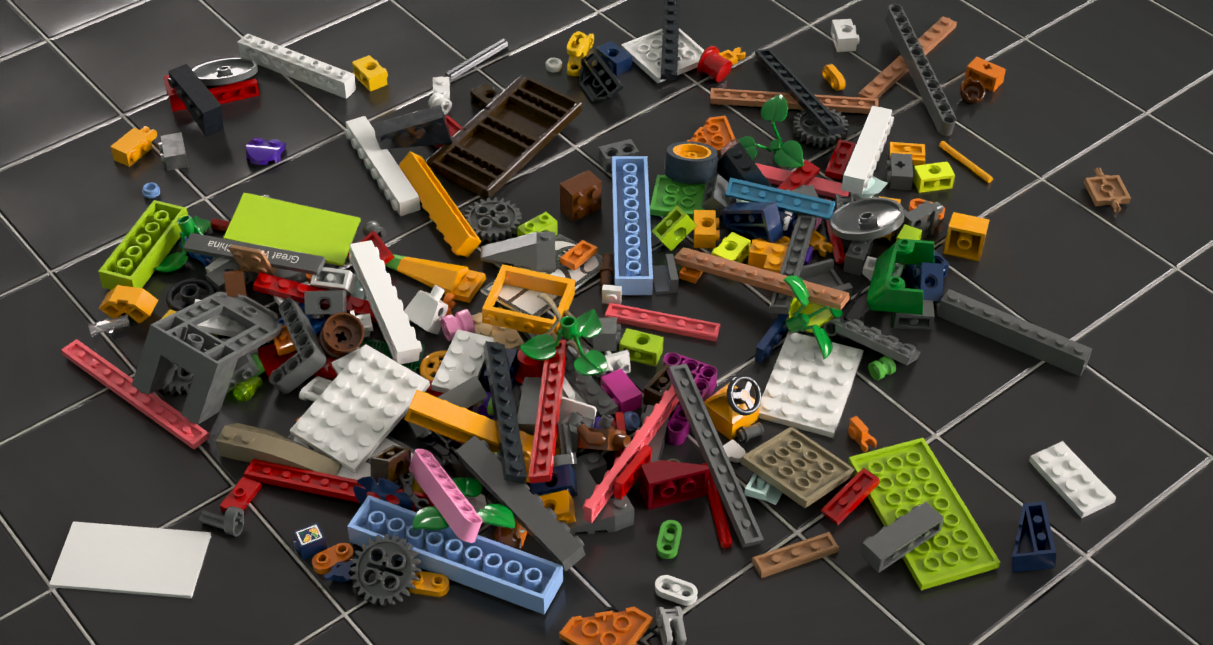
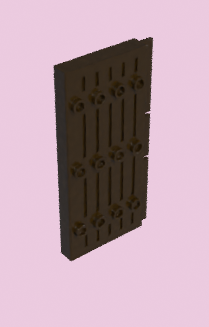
M528 76L526 78L519 77L487 105L486 109H483L462 128L463 130L458 131L452 137V144H444L425 162L433 168L434 173L487 200L582 112V103Z

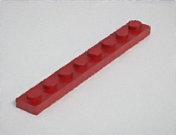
M262 272L259 273L253 285L254 291L285 299L291 298L305 304L304 291H330ZM346 295L347 313L350 314L352 310H354L355 316L370 313L371 321L378 323L368 300ZM325 299L322 302V308L327 310L330 307V302Z

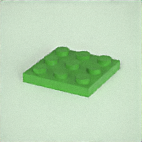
M657 175L650 206V215L667 216L676 206H679L693 220L694 210H705L701 205L706 183L684 184L674 181L666 175Z

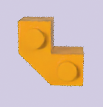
M117 285L106 294L99 309L113 320L126 313L140 324L151 315L158 300L142 288Z

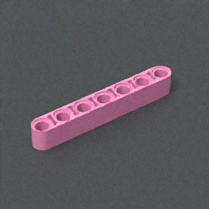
M416 449L409 466V471L414 474L416 481L456 536L465 542H475L482 524L481 517L433 454L424 449Z

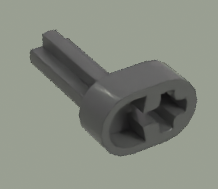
M569 422L557 423L560 454L554 455L553 466L569 463L575 464L577 463L576 452L573 453Z
M230 506L224 516L202 511L199 521L224 529L226 534L237 537L241 534L244 527V511L234 506Z

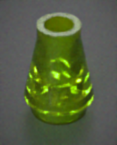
M254 376L237 384L233 390L235 398L240 402L249 401L258 388L262 386V380L258 376Z

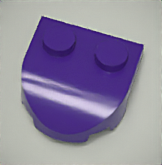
M253 138L246 145V160L250 159L252 164L268 165V161L278 163L281 161V153L286 149V143L280 142L277 139L265 141L262 138Z

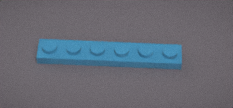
M730 178L725 193L726 197L748 202H776L778 209L816 216V218L829 221L835 207L834 201Z

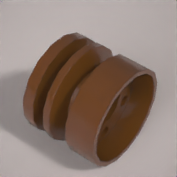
M342 312L330 316L325 322L318 338L325 356L338 360L357 350L364 338V328L360 320L352 314Z

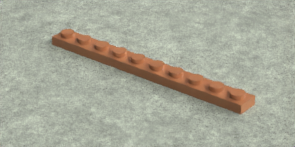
M943 16L918 39L925 55L956 28L957 22ZM902 55L896 58L858 93V97L879 99L909 70Z
M711 88L710 104L762 107L769 99L777 95H783L787 101L788 109L804 110L789 93ZM815 95L826 108L829 107L830 111L835 109V112L869 114L872 106L878 107V99Z
M684 247L674 257L675 264L796 298L790 286L783 281L784 278L788 277L787 275ZM802 280L809 292V302L842 310L850 299L848 292Z

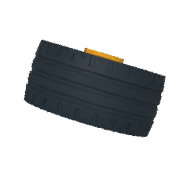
M692 141L673 143L666 150L665 174L668 178L684 184L707 183L716 176L718 152L714 147L704 143Z

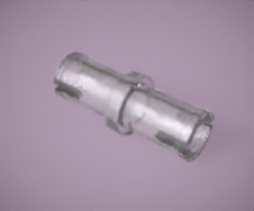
M127 314L113 319L105 318V321L88 324L91 336L104 332L112 333L113 330L130 326Z

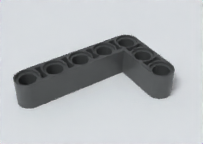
M291 298L281 302L279 311L298 353L273 371L269 377V382L283 394L293 391L326 363L324 351L307 315H305V311Z

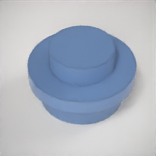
M150 182L143 186L142 195L145 198L153 199L160 194V188L156 183Z
M631 411L624 413L625 428L629 432L635 431L640 426L638 414Z

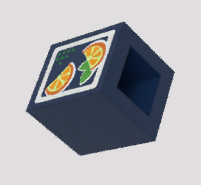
M318 523L293 532L295 540L292 541V546L295 553H300L303 560L311 558L327 549L324 534Z

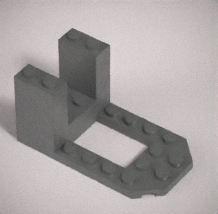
M217 292L150 325L132 386L141 393L149 395L171 383L176 366L179 365L185 371L194 374L181 415L198 425L220 412L238 358L281 335L283 328L277 322L278 315L245 295L237 294L236 297H229L225 292ZM223 313L231 320L244 325L247 330L223 342L196 325Z

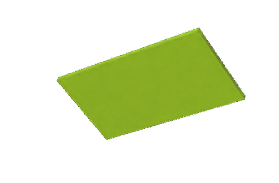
M243 193L224 235V239L323 256L326 260L325 263L344 266L350 250V244L353 242L361 218Z

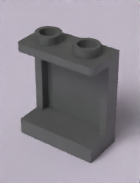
M833 259L803 266L799 277L801 280L848 292L850 295L849 301H851L853 287L850 283L843 284L834 271Z

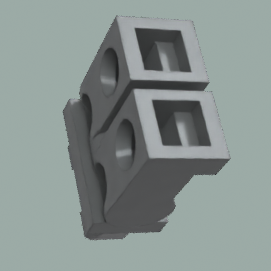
M926 200L923 204L918 205L916 209L909 212L904 209V221L896 229L894 238H897L905 224L922 230L920 240L926 238L927 235H934L935 228L940 226L938 214L943 212L944 207L938 202L931 204Z

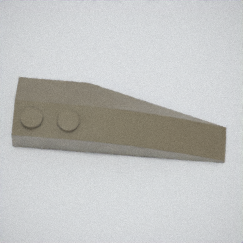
M240 423L225 425L216 440L222 457L248 463L252 459L336 476L342 467L341 463L275 431Z

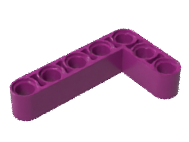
M668 353L664 356L663 367L666 364L669 366L687 364L703 402L711 397L717 383V369L714 366L677 353ZM679 403L667 424V441L675 446L681 445L691 431L681 403Z

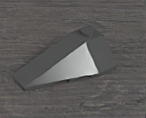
M534 232L481 246V261L499 265L508 263L513 264L517 268H521V266L531 268V271L555 272V232Z

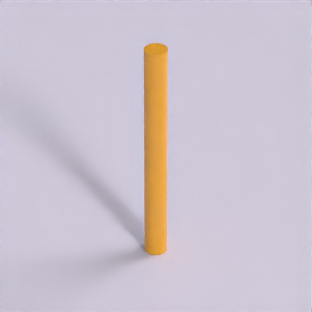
M944 141L940 142V148L988 183L993 180V177Z

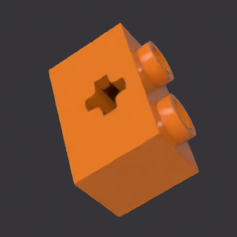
M976 57L967 66L965 79L971 77L973 81L979 80L986 89L994 92L1003 83L1006 69Z

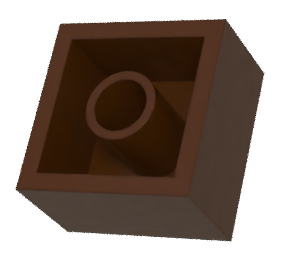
M590 170L560 183V211L572 222L601 209L602 181Z

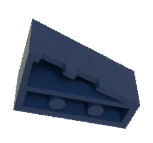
M734 202L721 210L726 228L742 234H751L753 238H761L769 243H775L784 237L776 202Z
M1045 501L1023 503L1012 554V572L1056 568V549Z

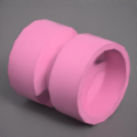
M467 309L456 312L455 317L447 315L440 319L443 333L448 341L453 340L457 329L471 333L475 332L472 316Z

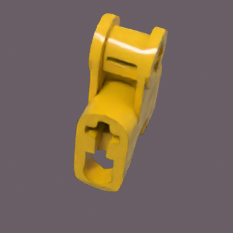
M577 31L571 36L567 44V54L570 55L567 64V75L580 76L581 59L592 49L594 34L590 33L588 36Z

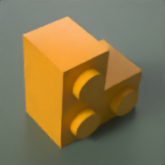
M752 240L748 265L780 274L788 246Z

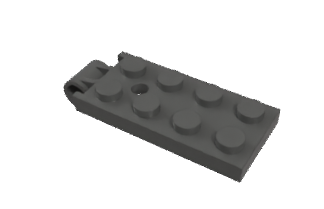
M834 318L826 322L823 327L828 336H834L839 333L905 365L917 360L921 353L916 350L915 346L908 343L903 344L894 336L881 334V330L874 327H866L862 321L857 319L852 320L848 318L847 321ZM832 323L835 325V331L832 329Z

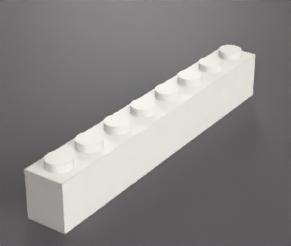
M872 106L844 173L841 190L862 195L864 189H868L873 171L876 169L877 161H879L880 153H882L886 143L887 135H889L890 128L893 125L894 117L891 116V109Z
M363 116L346 121V129L344 130L346 138L351 140L352 147L357 149L360 159H363L366 168L370 169L373 179H376L379 188L384 190L385 197L391 201L394 211L397 210L400 216L419 211V195L388 149H380L375 137V130L367 118Z
M372 240L350 244V261L394 361L399 364L419 361V354L422 352L421 342L417 341L415 329L409 324V316L403 311V303L401 300H398L396 287L391 284L390 274L385 271V264L379 258L378 248L374 247Z

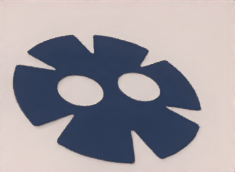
M362 477L357 482L364 488L356 485L353 487L354 494L361 504L366 500L367 492H374L380 496V500L388 502L386 495H394L400 501L399 504L394 505L413 510L412 501L407 493H395L400 487L386 479L379 478V485H377L373 477Z

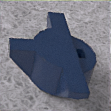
M351 560L348 562H338L333 565L329 573L323 576L326 580L348 582L352 580L350 579L352 576L350 568L355 567L356 563Z

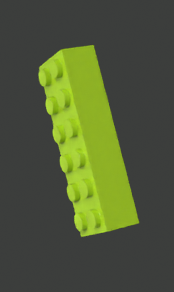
M154 200L98 271L102 287L110 290L117 285L143 288L155 272V268L161 264L181 237L179 233L182 231L177 221L181 217L188 215L187 208Z

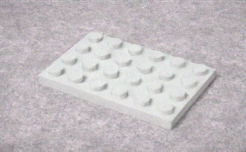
M788 331L761 398L758 418L833 438L864 350L832 342L833 350L823 360L816 338Z
M365 344L290 429V433L356 473L405 416L416 390L425 392L430 386V382Z

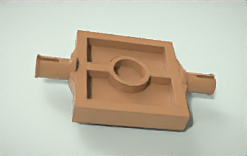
M1096 168L1094 170L1096 176L1085 178L1084 181L1094 205H1111L1115 213L1116 211L1120 212L1121 207L1119 204H1128L1131 200L1125 185L1119 175H1104L1101 168Z

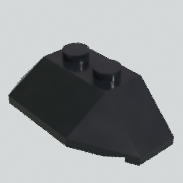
M595 49L581 59L582 66L579 84L593 103L611 99L624 88Z
M737 138L721 149L718 156L717 172L727 182H729L730 178L772 187Z

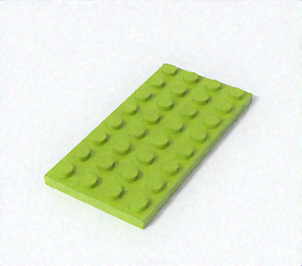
M924 438L849 457L848 463L855 469V475L862 468H865L879 478L880 484L867 497L884 526L888 527L899 516H905L913 507L920 506L924 502H927L944 517L942 529L939 533L902 557L920 590L1000 567L1001 562Z

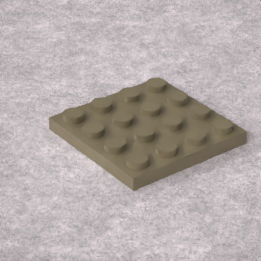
M792 426L743 455L740 461L750 471L760 476L804 508L853 477L855 473L853 467Z

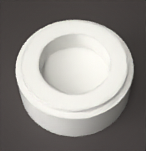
M550 58L546 61L547 71L559 72L562 69V61L560 59Z

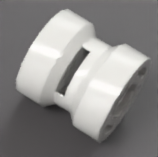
M434 93L429 98L428 105L429 107L441 105L445 115L451 110L452 102L444 98L440 93Z

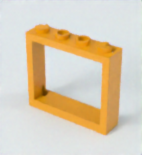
M502 264L482 308V323L536 335L545 334L556 321V316L551 320L493 307L503 284L562 296L558 310L563 318L566 316L565 310L569 309L575 295L576 280ZM560 322L553 330L556 335H558V330L561 329Z

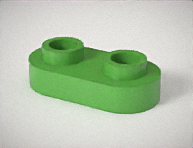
M667 520L660 527L656 551L663 559H672L678 553L682 534V527L679 522Z

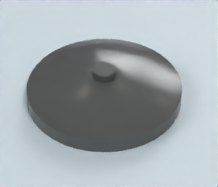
M227 58L201 64L192 69V71L206 86H224L252 77L258 72L257 62L252 59Z
M888 198L859 199L841 206L832 214L830 218L831 230L836 236L846 240L862 241L879 238L895 231L901 226L904 221V210L900 203Z

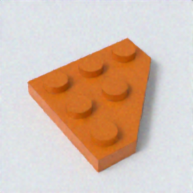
M718 116L708 118L706 124L700 127L693 134V137L687 141L710 145L717 150L719 155L721 149L735 139L727 117Z
M636 607L626 608V611L614 613L613 611L594 613L595 616L584 618L575 616L560 631L559 638L570 645H636L653 623V617Z

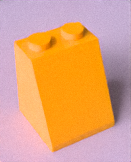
M953 212L943 254L980 261L989 220Z

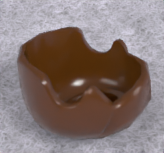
M971 77L966 78L960 85V96L965 102L978 103L985 96V87L979 80L973 81Z
M497 526L492 536L493 541L521 551L523 550L521 538L515 540L513 539V531L511 529Z

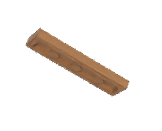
M830 532L752 557V564L759 576L763 578L838 553L839 547Z

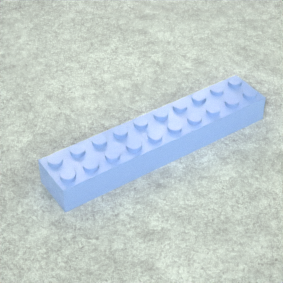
M612 156L615 286H622V295H652L653 269L647 156Z
M369 495L347 526L351 543L359 546L363 543L368 546L369 538L376 541V536L380 535L384 540L385 534H389L392 539L395 534L399 536V540L402 538L407 540L406 545L409 543L413 545L411 551L415 550L418 552L414 559L421 560V563L416 565V567L431 573L443 574L450 580L541 614L546 613L563 582L562 565L477 535L473 543L462 541L456 536L450 526L442 530H413V520L417 514L416 512ZM399 557V558L397 559V560L403 562V558H402V557Z

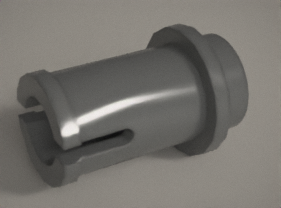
M760 422L748 427L742 426L737 430V437L741 442H748L750 438L764 434V429Z

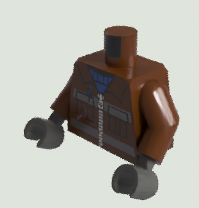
M572 412L568 418V422L577 427L576 431L579 433L577 448L624 451V448L630 446L631 439L629 435H626V431L616 430L614 426H611L614 420L611 415L605 417L602 414L599 426L604 429L587 428L585 424H581L583 415L579 412Z

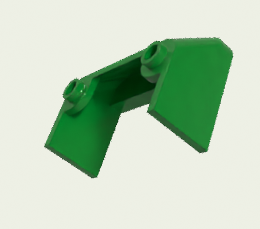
M901 239L877 258L867 295L868 308L876 311L923 315V290L905 288V281L900 277H893L896 263L918 265L921 262L934 263V241Z

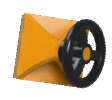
M739 375L704 401L715 429L732 440L737 436V430L740 427H748L757 421L762 398L761 389L752 377ZM740 381H746L742 388L735 386ZM751 386L755 391V399L750 396Z

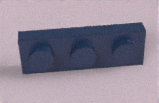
M780 314L756 346L755 361L762 363L766 357H769L773 347L779 344L783 333L786 334L788 332L786 320L789 319V314Z

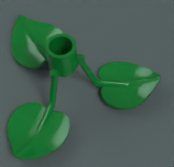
M777 95L769 99L761 109L762 118L765 121H771L777 138L770 143V147L754 144V139L750 136L742 137L738 141L752 160L757 155L756 147H759L768 152H773L775 154V162L781 167H803L801 145L796 141L783 143L775 126V121L782 122L788 113V104L783 95Z
M190 215L181 217L177 223L182 231L179 233L182 240V248L185 245V237L189 238L191 233L204 235L210 229L211 222L201 219L196 215L193 219ZM183 248L182 253L177 252L167 256L155 270L171 272L181 268L189 259L188 256H185L187 252Z
M788 276L783 281L790 286L802 306L792 314L793 317L786 320V325L791 333L812 329L824 360L833 350L832 342L823 328H819L818 325L807 326L810 322L809 318L828 308L835 318H839L842 316L843 311L824 306L809 315L801 314L800 312L809 304L808 289L799 277Z
M594 309L584 313L577 319L573 316L563 317L560 321L561 329L558 330L556 341H554L553 337L542 334L520 345L521 351L529 358L540 361L547 360L555 356V347L559 345L563 335L567 340L575 339L579 353L582 356L574 362V368L577 373L585 376L598 375L605 372L608 366L606 357L601 352L590 350L584 354L578 339L581 336L586 339L593 338L601 332L602 325Z
M458 477L452 479L465 498L466 496L478 497L482 492V485L475 478ZM488 504L484 510L479 509L477 512L482 519V523L515 529L513 513L505 505ZM434 506L421 509L413 520V530H442L449 527L446 520Z

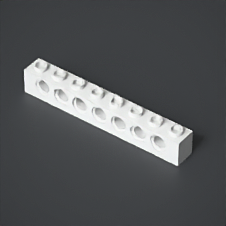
M246 34L238 41L240 58L252 59L260 66L345 99L356 90L353 73L250 34Z

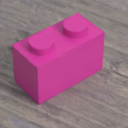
M622 369L601 377L600 387L617 404L618 412L626 413L642 406V393Z

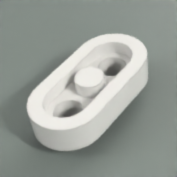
M662 575L655 581V592L664 599L685 606L692 605L697 600L698 591L692 583L669 575Z

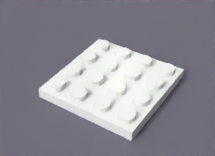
M663 28L621 44V48L632 56V60L657 83L665 81L661 80ZM680 28L677 75L697 68L700 56L704 52V49Z

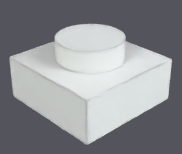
M603 284L602 303L621 305L622 286Z

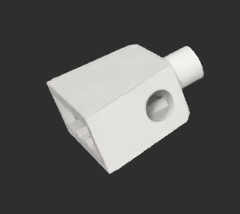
M437 285L433 287L431 293L420 290L406 307L404 313L408 314L409 320L427 332L438 335L441 328L440 319L446 315L448 305L440 300L445 290Z

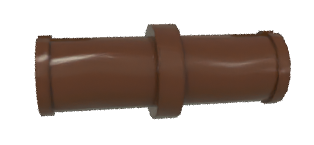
M604 253L602 255V267L599 269V274L601 275L600 289L603 288V284L611 285L612 276L614 275V256L611 253Z

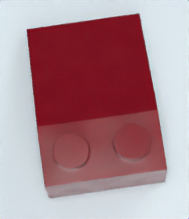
M665 460L642 464L640 493L647 509L652 510L707 496L709 467L707 465Z

